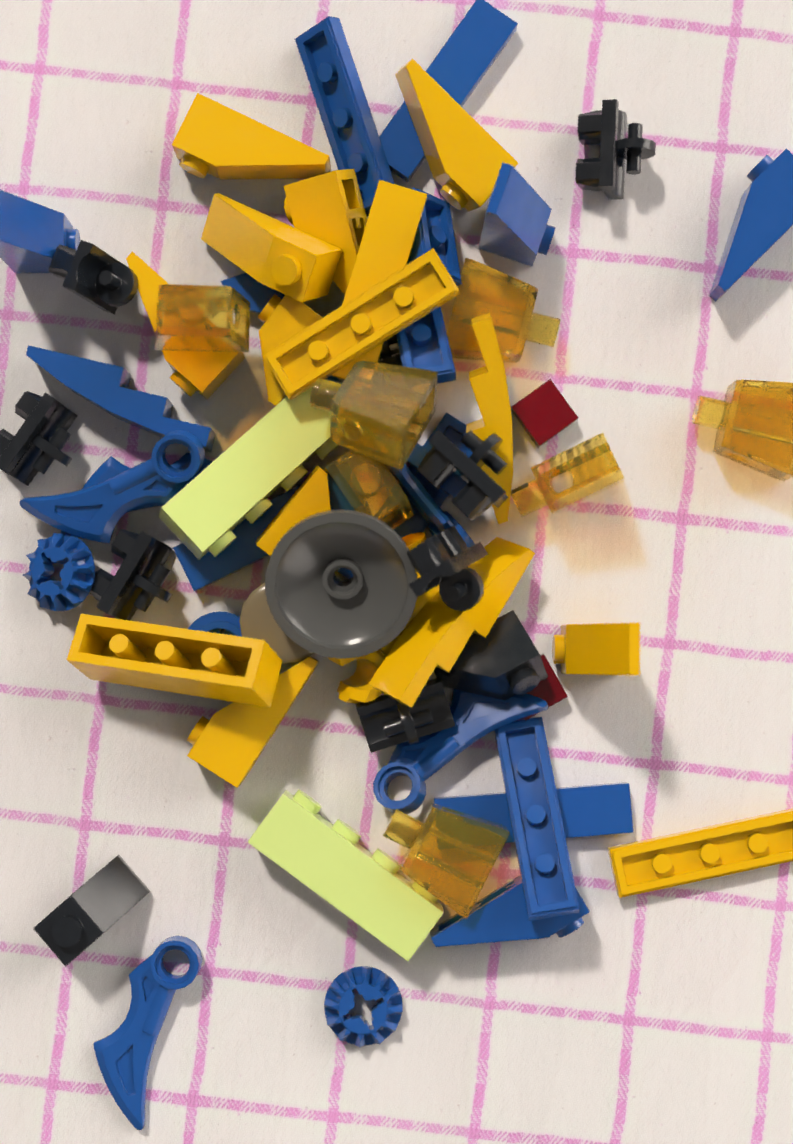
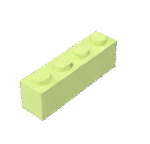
M315 386L292 400L285 397L161 507L159 518L198 560L208 551L214 557L218 556L237 538L232 530L246 518L250 524H253L273 505L268 499L270 495L280 486L286 492L291 490L307 475L308 471L303 466L317 454L323 460L343 442V439L338 434L347 421Z
M298 789L295 795L285 790L251 836L248 843L406 961H409L444 913L442 905L437 902L441 896L440 893L418 877L413 883L397 872L401 865L381 849L377 848L374 854L357 843L362 836L342 820L337 819L334 825L318 814L322 806L303 791Z

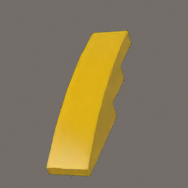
M489 312L471 319L486 366L469 372V381L482 419L466 424V433L471 430L482 441L496 433L503 440L495 453L507 463L505 469L497 475L486 464L481 467L489 477L506 491L505 494L508 496L499 508L492 504L497 522L502 524L508 522L513 479V430L504 361Z
M499 537L493 539L484 547L488 555L468 566L479 574L484 584V594L481 601L469 610L456 611L442 601L438 591L424 605L397 639L368 684L379 692L412 708L435 667L450 672L472 633L484 638L487 637L535 553L529 548Z

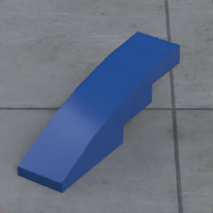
M28 345L26 355L72 392L117 419L161 438L172 431H189L198 437L203 444L204 451L212 452L216 434L210 427L171 419L172 402L167 397L128 389L131 375L124 367Z

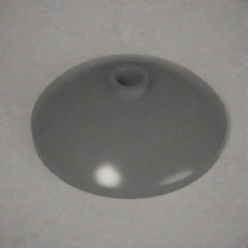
M330 510L311 515L291 527L281 537L271 554L265 577V592L271 614L281 630L292 641L315 654L330 658H354L373 653L389 644L401 633L414 611L417 597L409 584L418 579L416 568L406 554L409 548L390 526L365 513L351 510ZM339 568H347L352 572L353 577L348 581H341L335 576L334 572Z

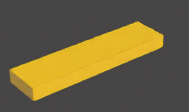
M379 180L342 305L408 264L427 200L426 193ZM384 342L330 376L371 388Z
M433 248L263 355V358L288 399L292 400L461 294L460 290Z
M793 808L608 847L607 850L617 896L622 898L793 861Z

